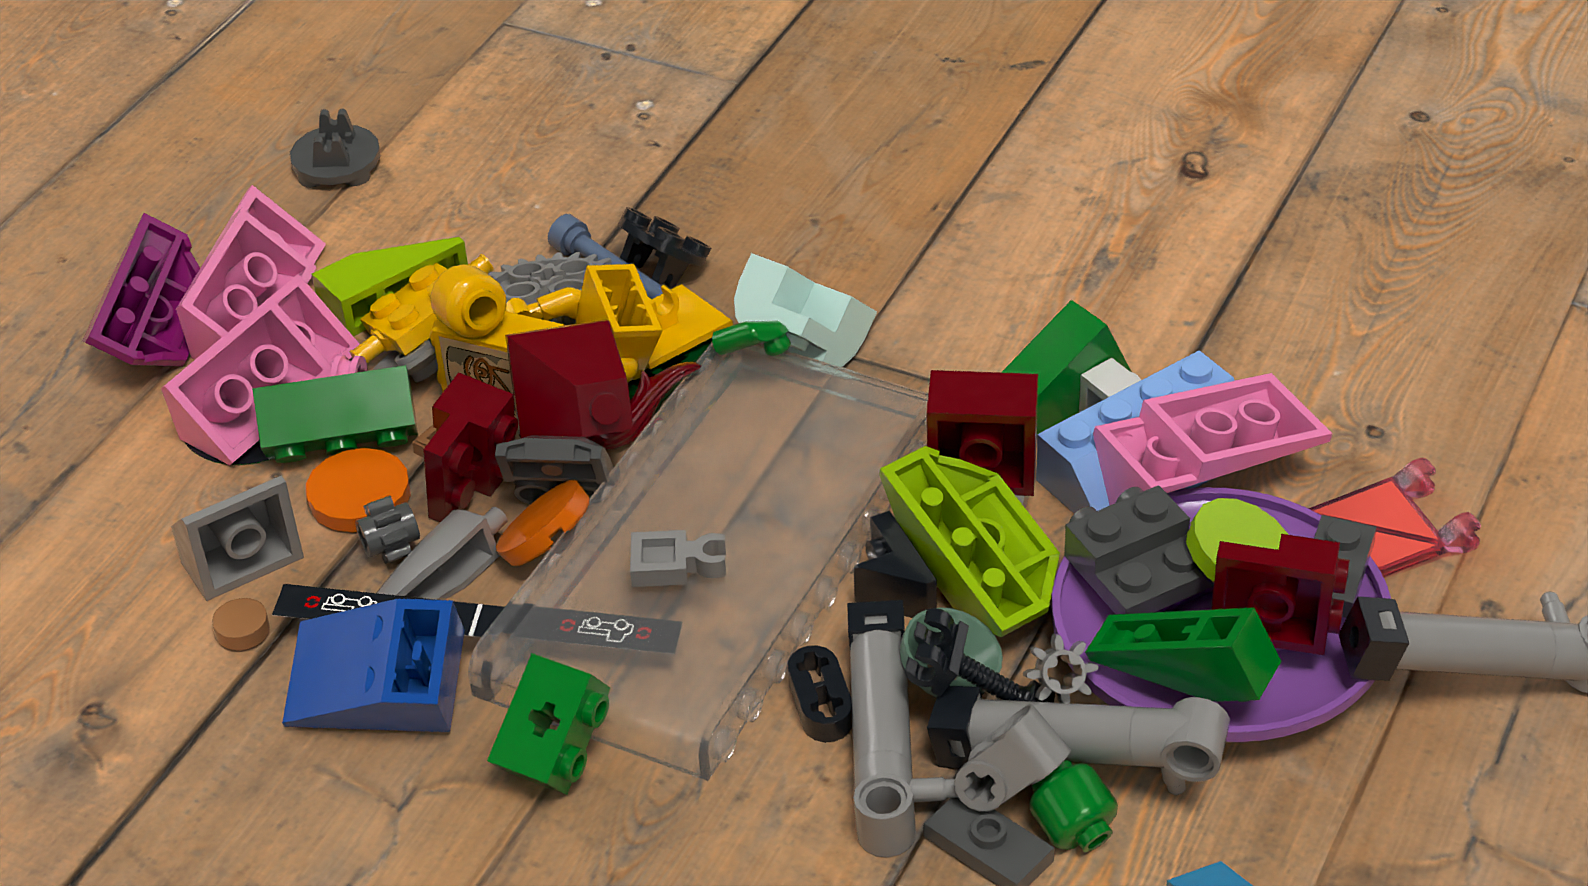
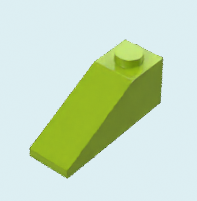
M460 237L354 253L311 275L315 293L354 337L366 331L360 318L371 311V305L380 297L390 293L394 294L407 285L410 276L415 271L435 263L449 269L452 266L468 265L464 240Z

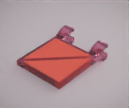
M1423 457L1411 461L1392 477L1308 508L1320 515L1377 527L1375 542L1370 556L1380 569L1383 577L1447 552L1468 553L1477 549L1480 545L1479 537L1474 531H1479L1481 524L1472 513H1461L1437 530L1411 498H1423L1432 494L1435 490V484L1429 476L1435 475L1436 469L1429 460Z

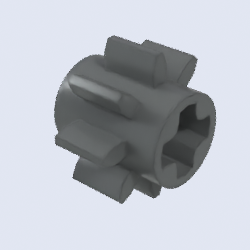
M387 496L364 505L363 508L367 516L356 520L355 525L367 556L370 558L381 554L385 564L408 556L412 551L409 543L420 539L419 528L408 503L404 502L394 506L391 496Z

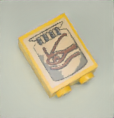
M505 311L504 317L496 329L485 336L469 338L460 336L436 319L431 329L430 341L432 346L435 347L438 364L437 380L441 384L442 392L457 373L460 372L513 394L505 335L564 326V324ZM514 403V417L516 418L515 403Z

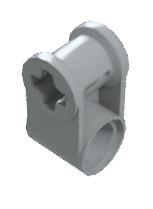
M1029 704L1017 711L995 732L978 742L972 749L968 762L956 774L954 782L956 794L961 802L973 810L991 811L998 808L1002 803L1028 785L1035 784L1049 775L1067 758L1071 749L1032 704Z

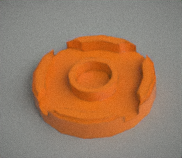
M359 448L346 450L326 458L312 470L306 482V498L312 515L318 523L337 531L357 532L355 521L367 516L363 506L368 503L391 496L394 506L404 502L408 503L411 496L407 468L398 457L378 449Z
M568 480L555 486L530 504L512 521L496 544L497 553L511 566H521L536 559L551 548V545L554 543L551 538L560 529L565 533L577 524L587 510L590 501L589 495L577 480Z

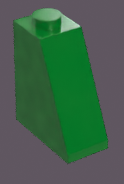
M1070 300L1001 373L1038 374L1037 434L1079 413L1080 375L1110 358L1116 360L1130 372L1132 371L1107 324L1073 300Z

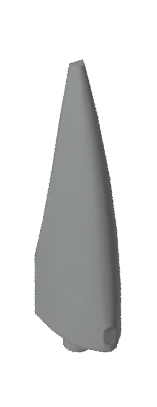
M492 507L483 516L466 510H453L418 543L392 572L377 593L445 600L463 590L500 556L496 551V542L493 535L508 522L506 515L497 507Z

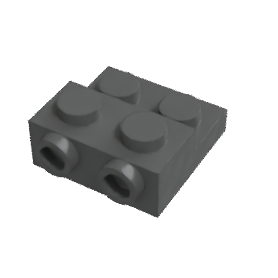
M1159 485L1146 491L1139 487H1131L1118 497L1115 504L1098 511L1091 506L1081 508L1071 517L1069 523L1065 524L1064 556L1115 614L1154 613L1214 586V582L1207 578L1195 564L1187 547L1186 538L1190 526L1189 516Z

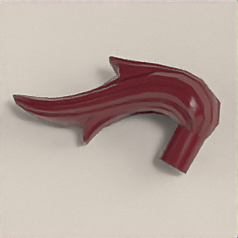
M683 362L673 365L653 377H649L641 370L638 388L630 400L633 429L584 438L595 442L606 450L617 449L662 427L664 423L653 418L658 403L677 382L700 369L702 365L696 362Z

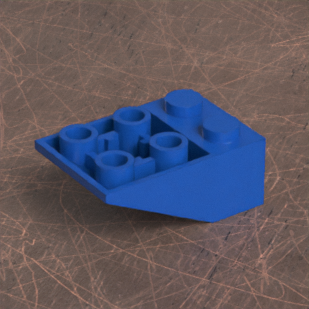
M394 599L300 621L282 721L284 727L450 732L465 632L453 600Z

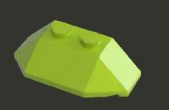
M923 446L880 468L879 476L896 521L936 578L937 587L954 609L966 612L977 618L994 635L1003 637L1048 612L1060 552L998 473L961 459L939 455L940 451L927 446Z

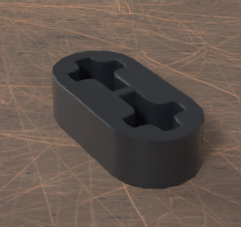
M818 645L797 649L788 660L789 688L805 733L810 738L824 743L843 739L852 729V699L837 657L831 650ZM816 670L817 675L821 676L822 681L813 683L809 671ZM827 704L832 717H825L824 713L819 711V705Z

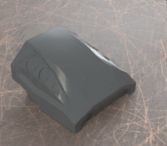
M531 435L500 443L496 446L495 457L504 482H513L515 484L514 495L524 503L532 504L540 496L568 480H577L589 495L588 507L602 506L607 502L608 492H619L621 473L613 466L606 449L587 438Z

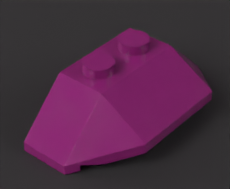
M143 213L109 279L84 335L83 342L130 365H184L190 352L176 308L200 270V266L190 251L192 245L186 233Z

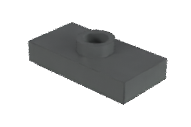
M959 797L950 798L923 823L924 837L998 886H1029L1054 861L1053 846L995 809L991 811H976L967 807L960 801Z

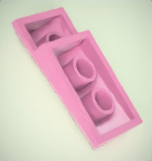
M253 185L246 191L176 308L192 359H197L295 275L299 274L308 284L312 277L311 274L317 268L314 263L326 243Z
M299 274L295 275L161 388L179 439L231 465L259 441L252 388L330 377L335 356L346 355L348 360H350L352 356L349 351L360 345L359 342Z
M1272 373L1145 399L1143 400L1139 417L1095 426L1093 437L1109 505L1116 503L1118 497L1125 490L1131 487H1139L1146 491L1159 485L1166 493H1170L1328 443L1331 440L1332 432Z

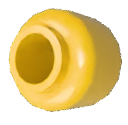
M466 264L452 266L441 273L435 281L430 295L431 308L437 319L460 336L469 338L485 336L496 329L503 319L507 307L506 294L500 283L478 267Z

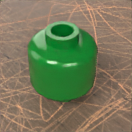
M1065 760L1045 778L1032 784L1034 794L1030 799V812L1055 847L1068 850L1080 846L1083 852H1089L1102 845L1113 834V830L1109 825L1117 815L1118 803L1091 766L1083 763L1073 765L1071 761Z

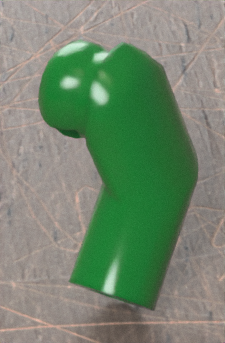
M777 320L745 321L717 330L712 334L714 349L721 356L763 343L764 351L767 355L776 356L786 352L791 346V341L786 335V332H788L787 327Z

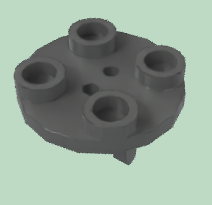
M339 109L337 120L331 119L328 110H321L319 128L306 133L298 139L290 151L292 170L298 175L299 183L309 188L317 187L321 184L335 185L346 183L350 186L365 184L370 179V171L376 166L381 157L378 138L370 130L352 125L345 109Z

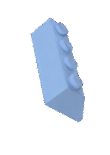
M1199 350L1037 434L1036 480L1074 514L1087 506L1094 507L1097 511L1110 506L1093 437L1095 426L1139 417L1143 400L1231 382L1235 381L1234 377ZM1210 480L1192 486H1188L1182 489L1197 488Z

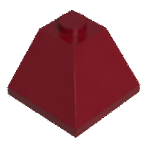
M609 320L591 321L505 335L520 438L531 435L590 437L633 429L627 376Z

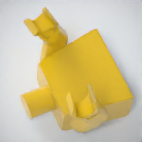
M634 264L587 265L582 290L565 287L536 298L535 303L529 305L520 298H512L506 303L505 311L547 321L563 315L575 319V324L609 320L627 376V382L640 378L641 370L645 371L662 333L660 323Z

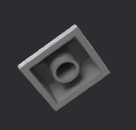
M282 475L186 516L171 526L181 564L206 601L304 558L287 484Z

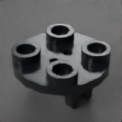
M626 207L618 223L623 230L629 233L620 258L628 264L632 263L638 268H642L652 251L656 250L655 256L659 260L652 280L660 285L664 283L670 288L676 286L689 264L702 267L712 249L709 245L691 236H686L684 240V238L678 235L680 228L673 223L654 216L652 220L647 215L630 207Z

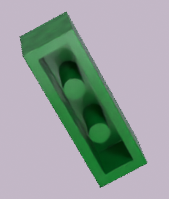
M406 365L252 388L260 447L266 458L275 457V462L277 463L300 461L306 458V452L326 449L328 455H335L342 451L357 449V444L377 441L379 447L399 446L408 442L407 436L418 435L410 376Z

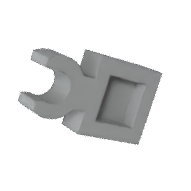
M686 530L631 532L630 575L632 587L687 585V573H698L706 578L726 576L725 535L709 533L700 536L695 541H687Z

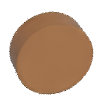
M238 598L224 603L216 610L212 618V625L218 643L229 650L240 651L253 648L264 641L270 631V624L264 605L251 598Z

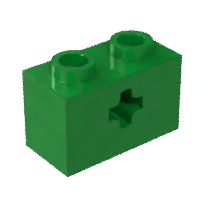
M531 653L487 761L510 774L567 795L572 783L581 777L587 763L586 748L594 728H598L607 715L609 709L608 694L611 687L592 674ZM552 722L560 723L556 730L549 729Z

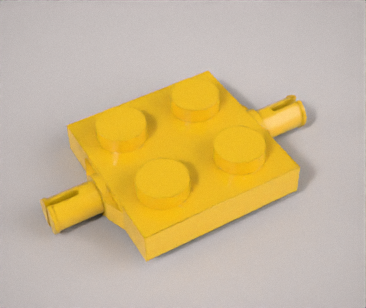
M482 254L468 264L478 267L487 274L494 271L490 261ZM438 263L424 266L415 271L410 276L409 283L396 293L386 294L377 299L371 305V311L360 318V321L371 337L349 351L352 358L364 356L366 363H369L384 351H398L406 356L428 340L432 326L437 319L431 308L430 295L435 281L447 268Z

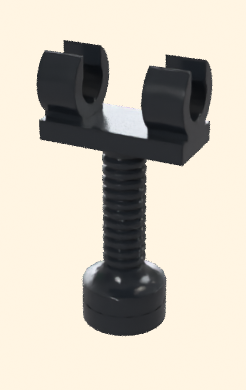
M930 608L926 611L924 623L933 628H938L941 632H933L927 626L917 621L914 638L918 643L915 658L932 667H923L917 661L908 657L905 674L912 683L921 687H932L931 693L940 697L957 676H961L962 679H966V681L971 682L973 685L976 684V687H981L983 691L985 690L992 696L1000 698V700L1054 703V691L1043 701L1035 697L1036 691L1042 685L1041 683L1033 680L1027 686H1019L1018 683L1007 677L1005 678V676L1000 675V673L995 672L993 669L990 670L989 667H985L979 661L975 662V659L970 656H966L963 651L969 625L962 621L955 624L948 612L938 608Z

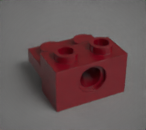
M460 372L457 373L432 406L433 428H436L437 432L423 449L428 518L441 522L453 510L466 508L473 497L474 491L489 497L493 495L504 480L495 457L496 446L500 443L515 440L518 428V419L514 417V394Z

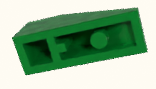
M1255 608L1108 615L1085 651L1089 661L1211 701L1247 702L1260 700L1281 663V659Z

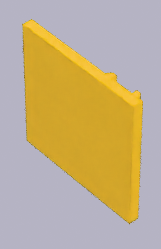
M682 284L671 290L664 285L661 286L663 294L653 299L649 298L662 328V333L646 367L652 369L712 338V334L715 331L732 326L733 321Z

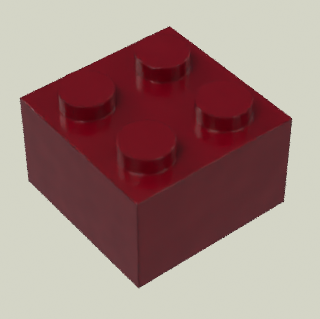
M931 370L926 412L927 447L940 451L939 455L961 459L998 473L1016 496H1034L1038 374Z

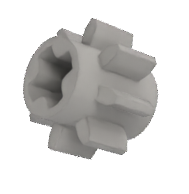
M1052 634V648L1043 651L1040 648L1031 646L1029 650L1038 659L1035 668L1024 671L1023 676L1030 679H1038L1042 684L1036 691L1035 697L1038 700H1045L1052 691L1057 693L1059 703H1070L1069 694L1077 690L1087 695L1092 693L1084 681L1086 673L1098 670V665L1084 662L1080 657L1085 650L1086 643L1079 640L1069 650L1064 649L1062 637L1058 634ZM1060 655L1062 661L1073 664V673L1064 675L1063 685H1060L1058 680L1047 675L1048 668L1057 666V656Z

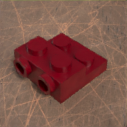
M1281 534L1278 550L1220 541L1216 556L1212 610L1255 608L1275 648L1324 656L1328 633H1340L1344 600L1334 599L1333 594H1345L1350 560L1338 558L1340 542Z

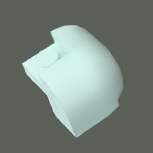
M751 253L739 279L734 297L735 317L738 323L773 320L781 322L787 327L788 332H786V335L791 341L789 350L782 353V355L825 371H833L843 367L856 355L877 314V311L852 296L817 284L788 266Z

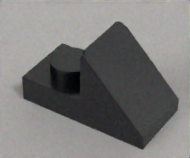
M890 510L870 517L871 540L865 544L868 560L858 563L853 569L855 601L903 600L904 616L910 618L927 609L937 608V580Z

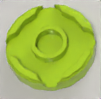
M1217 498L1203 504L1195 515L1187 532L1186 544L1195 564L1207 578L1214 582L1216 556L1220 541L1278 550L1281 534L1288 533L1274 517L1256 505L1239 499Z

